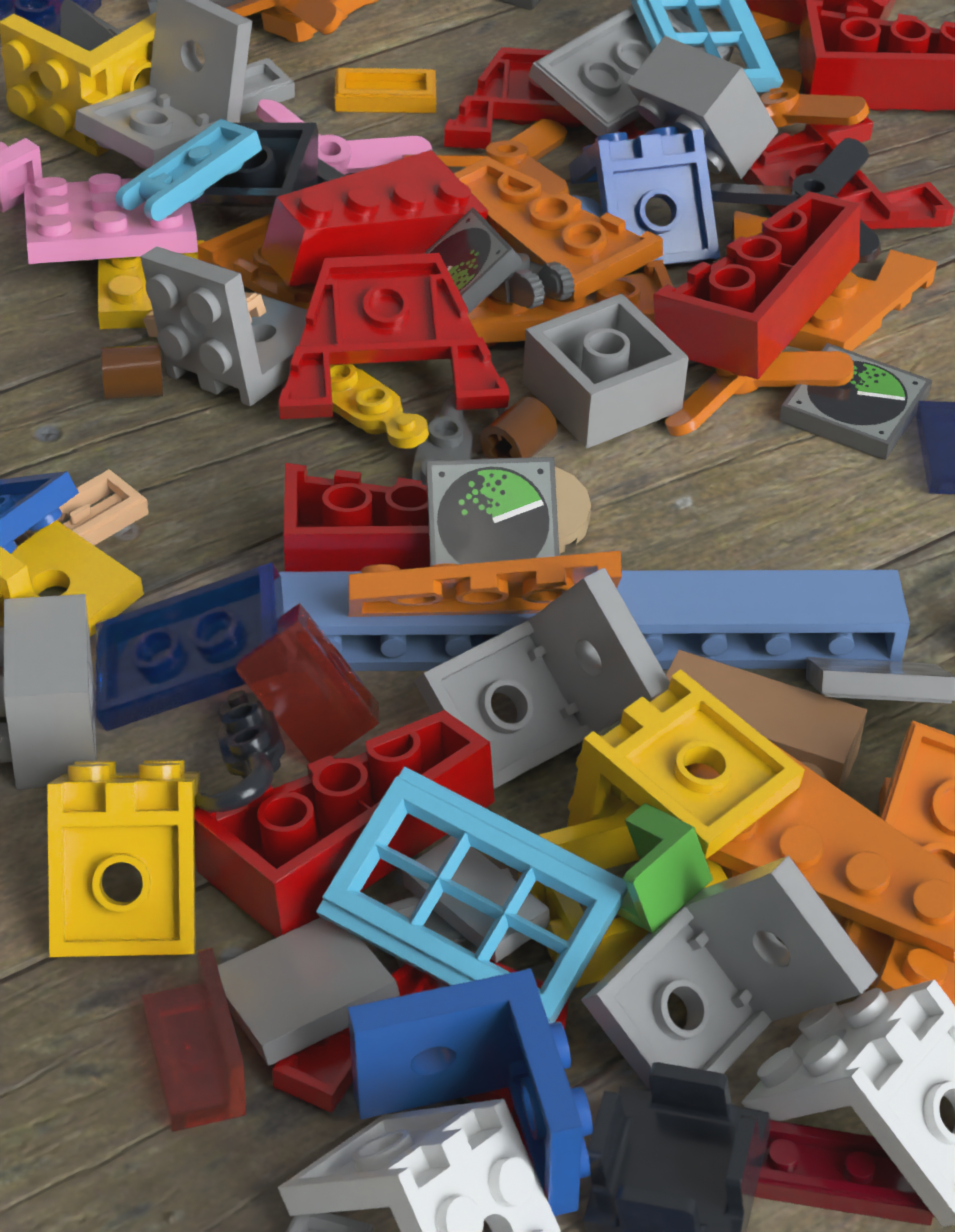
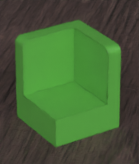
M644 803L625 819L640 861L621 878L625 881L628 892L617 914L653 934L706 887L713 878L695 828Z

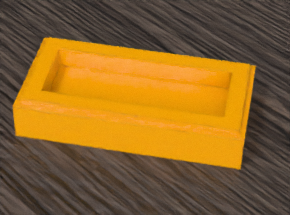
M335 68V112L436 113V70Z

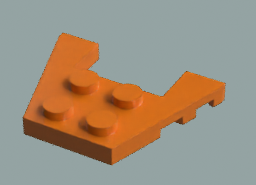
M736 210L733 215L731 238L734 241L740 236L747 238L760 234L762 232V222L768 218ZM890 250L876 281L857 277L850 271L787 346L806 351H822L825 345L830 343L853 351L881 327L884 316L893 309L898 311L903 309L911 302L912 293L919 287L926 289L933 283L937 261Z

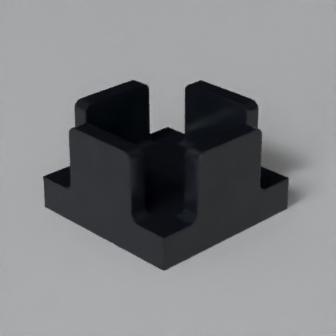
M654 1062L652 1064L649 1075L651 1091L620 1086L619 1093L605 1090L587 1149L592 1189L583 1218L585 1232H746L771 1129L769 1112L733 1105L730 1098L728 1077L723 1073L661 1062Z

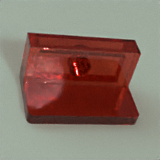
M298 603L279 617L276 634L237 662V673L269 712L272 711L278 724L309 763L329 755L335 756L379 724V702L301 603Z
M212 947L197 950L198 984L141 995L143 1015L172 1132L246 1116L243 1058Z

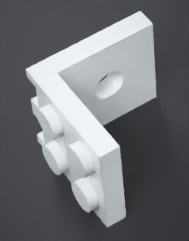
M935 979L886 993H883L880 988H874L865 992L853 1002L838 1006L836 1003H831L813 1009L800 1022L799 1029L802 1034L791 1047L780 1050L761 1065L757 1071V1075L761 1079L760 1082L741 1103L745 1108L769 1112L770 1120L775 1121L851 1106L942 1227L955 1225V1128L951 1133L944 1126L939 1112L940 1100L943 1095L951 1102L955 1111L954 1004Z
M504 1099L384 1114L278 1187L290 1216L390 1207L401 1232H482L483 1220L488 1223L492 1232H561Z

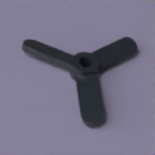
M846 138L837 145L812 174H803L795 178L792 187L713 183L710 184L712 201L788 206L808 192L838 198L836 195L865 164L869 157V152L860 141ZM860 219V254L858 263H868L879 256L881 245L879 237Z

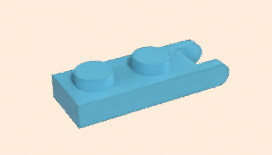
M219 119L122 186L116 193L117 205L127 210H133L145 202L144 214L146 217L155 221L163 220L184 204L201 197L205 189L225 175L238 171L245 161L261 151L262 148L257 131Z

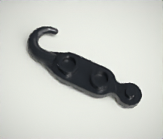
M244 690L236 691L227 697V702L219 708L218 713L223 726L218 730L217 738L222 758L228 772L231 775L241 776L243 780L232 788L218 794L206 795L203 792L197 793L195 795V803L202 811L210 813L226 812L255 801L271 787L274 773L281 766L279 759L285 753V744L274 713L270 709H265L266 705L261 694L258 692L246 693Z

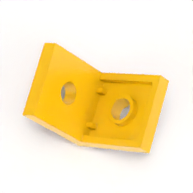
M156 12L91 51L16 14H12L0 21L1 55L4 65L8 111L96 157L110 150L97 145L94 139L75 130L76 110L149 86ZM139 74V77H138L136 83L134 84L135 79H136L137 75Z
M58 520L37 531L20 544L11 554L0 546V627H4V599L40 597L38 595L43 590L59 586L67 588L66 592L62 595L86 594L89 634L91 637L144 595L142 581L138 575Z
M680 669L671 675L668 690L652 701H648L642 696L623 710L621 723L608 733L599 736L593 731L584 737L582 750L576 761L578 771L574 793L568 804L570 814L567 827L638 809L642 804L647 803L693 826L705 859H707L800 787L805 769ZM696 763L705 764L715 769L720 776L713 779H701L693 776L685 767Z
M113 760L75 761L74 765H68V774H63L47 784L49 957L195 954L194 808L196 806L195 795L200 793V772H185V760H144L143 764H139V772L116 773V761ZM118 862H125L137 868L143 880L140 895L128 902H118L111 899L102 887V875L108 866Z

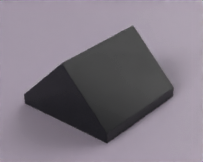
M232 122L256 130L262 150L245 161L238 171L225 175L205 189L201 197L189 203L215 207H274L276 197L317 185V124Z

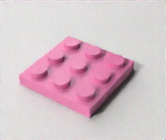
M104 173L91 176L89 181L67 183L64 178L60 177L39 179L34 182V185H24L29 264L136 257L144 255L156 246L176 253L198 252L191 204L188 202L163 220L155 221L144 214L145 202L133 210L121 208L116 203L117 191L134 178L121 179L119 175Z

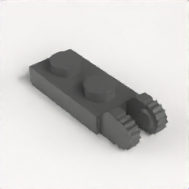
M517 253L523 259L522 265L489 294V296L506 303L512 302L521 307L531 309L541 306L540 304H543V300H545L544 296L555 299V301L568 299L570 296H573L574 278H572V273L569 272L568 268H565V265L561 266L560 263L551 262L542 266L530 261L529 255Z

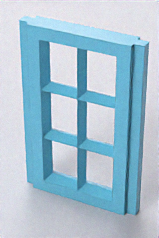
M630 0L652 50L655 49L664 36L692 47H703L706 53L719 58L721 56L716 46H737L747 68L743 70L756 92H769L771 88H780L783 79L745 0ZM686 9L696 32L675 33L665 10ZM699 9H719L730 32H709Z
M404 767L400 775L395 777L332 880L316 912L318 916L447 986L510 973L489 960L508 927H511L560 953L541 989L538 988L550 1024L554 1023L624 902L623 899L628 889L625 881L614 874ZM407 813L457 839L438 872L388 847L389 842ZM470 846L522 873L503 907L451 880ZM380 858L430 884L410 918L360 892ZM536 880L587 907L568 941L517 915L518 910ZM443 892L495 919L476 953L423 926Z

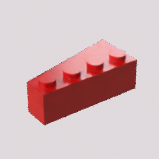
M805 0L798 42V54L806 94L859 96L865 99L869 109L875 111H886L889 109H911L925 112L955 110V22L945 21L940 29L929 27L925 22L918 20V16L898 13L897 20L888 21L866 17L868 8L848 5L845 14L822 10L823 1Z
M428 150L276 197L260 254L287 286L317 283L324 258L423 254L472 208L485 220L489 211L472 194L470 188L462 183L432 150Z
M814 192L806 193L762 222V232L760 234L747 238L740 236L726 246L727 255L713 265L702 261L687 271V282L675 289L667 284L653 293L655 325L689 357L688 360L726 370L738 376H747L758 380L859 262L860 204Z
M285 463L283 532L285 572H361V569L364 567L381 564L397 566L400 570L429 567L427 486L422 484V480L399 477L396 484L392 487L361 483V472L336 469L334 479L307 476V465Z
M443 710L365 741L366 752L354 757L334 759L329 755L307 764L308 775L273 788L271 785L261 797L238 809L210 813L196 808L194 809V851L197 872L276 938L320 918L316 911L323 901V895L395 777L400 775L404 767L484 808L493 804L495 797L490 741L446 710ZM407 813L389 842L388 847L412 858L447 835V833ZM380 858L360 892L397 867Z

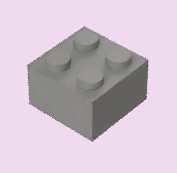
M667 36L662 38L627 83L639 102L637 105L638 112L647 121L652 123L655 129L678 127L679 134L688 133L696 129L703 130L708 171L714 174H719L722 170L742 179L778 132L776 125L741 66Z
M619 294L527 328L522 383L539 401L543 402L550 409L552 414L587 449L673 415L683 408L689 357L623 294Z
M86 594L4 599V627H0V667H4V674H0V717L6 716L7 722H0V763L13 762L16 789L47 787L48 783L59 776L68 774V765H74L75 761L97 760L95 685Z

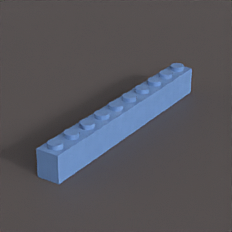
M898 570L622 571V578L617 587L619 594L662 669L670 668L678 650L739 669H806L807 657L902 662L910 626ZM264 572L265 672L429 671L528 621L537 613L348 617L349 574L361 572Z

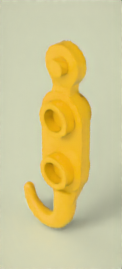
M353 364L330 365L333 411L369 434L387 432L389 442L397 448H413L427 440L429 436L427 420L418 414L403 413L401 398L396 392L363 370L356 368Z

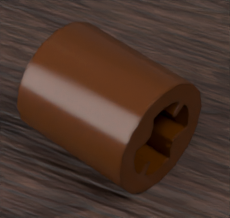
M159 344L101 347L105 400L163 396Z
M523 397L482 430L480 434L482 451L487 459L531 458L557 435V423L554 415L543 402L534 397Z

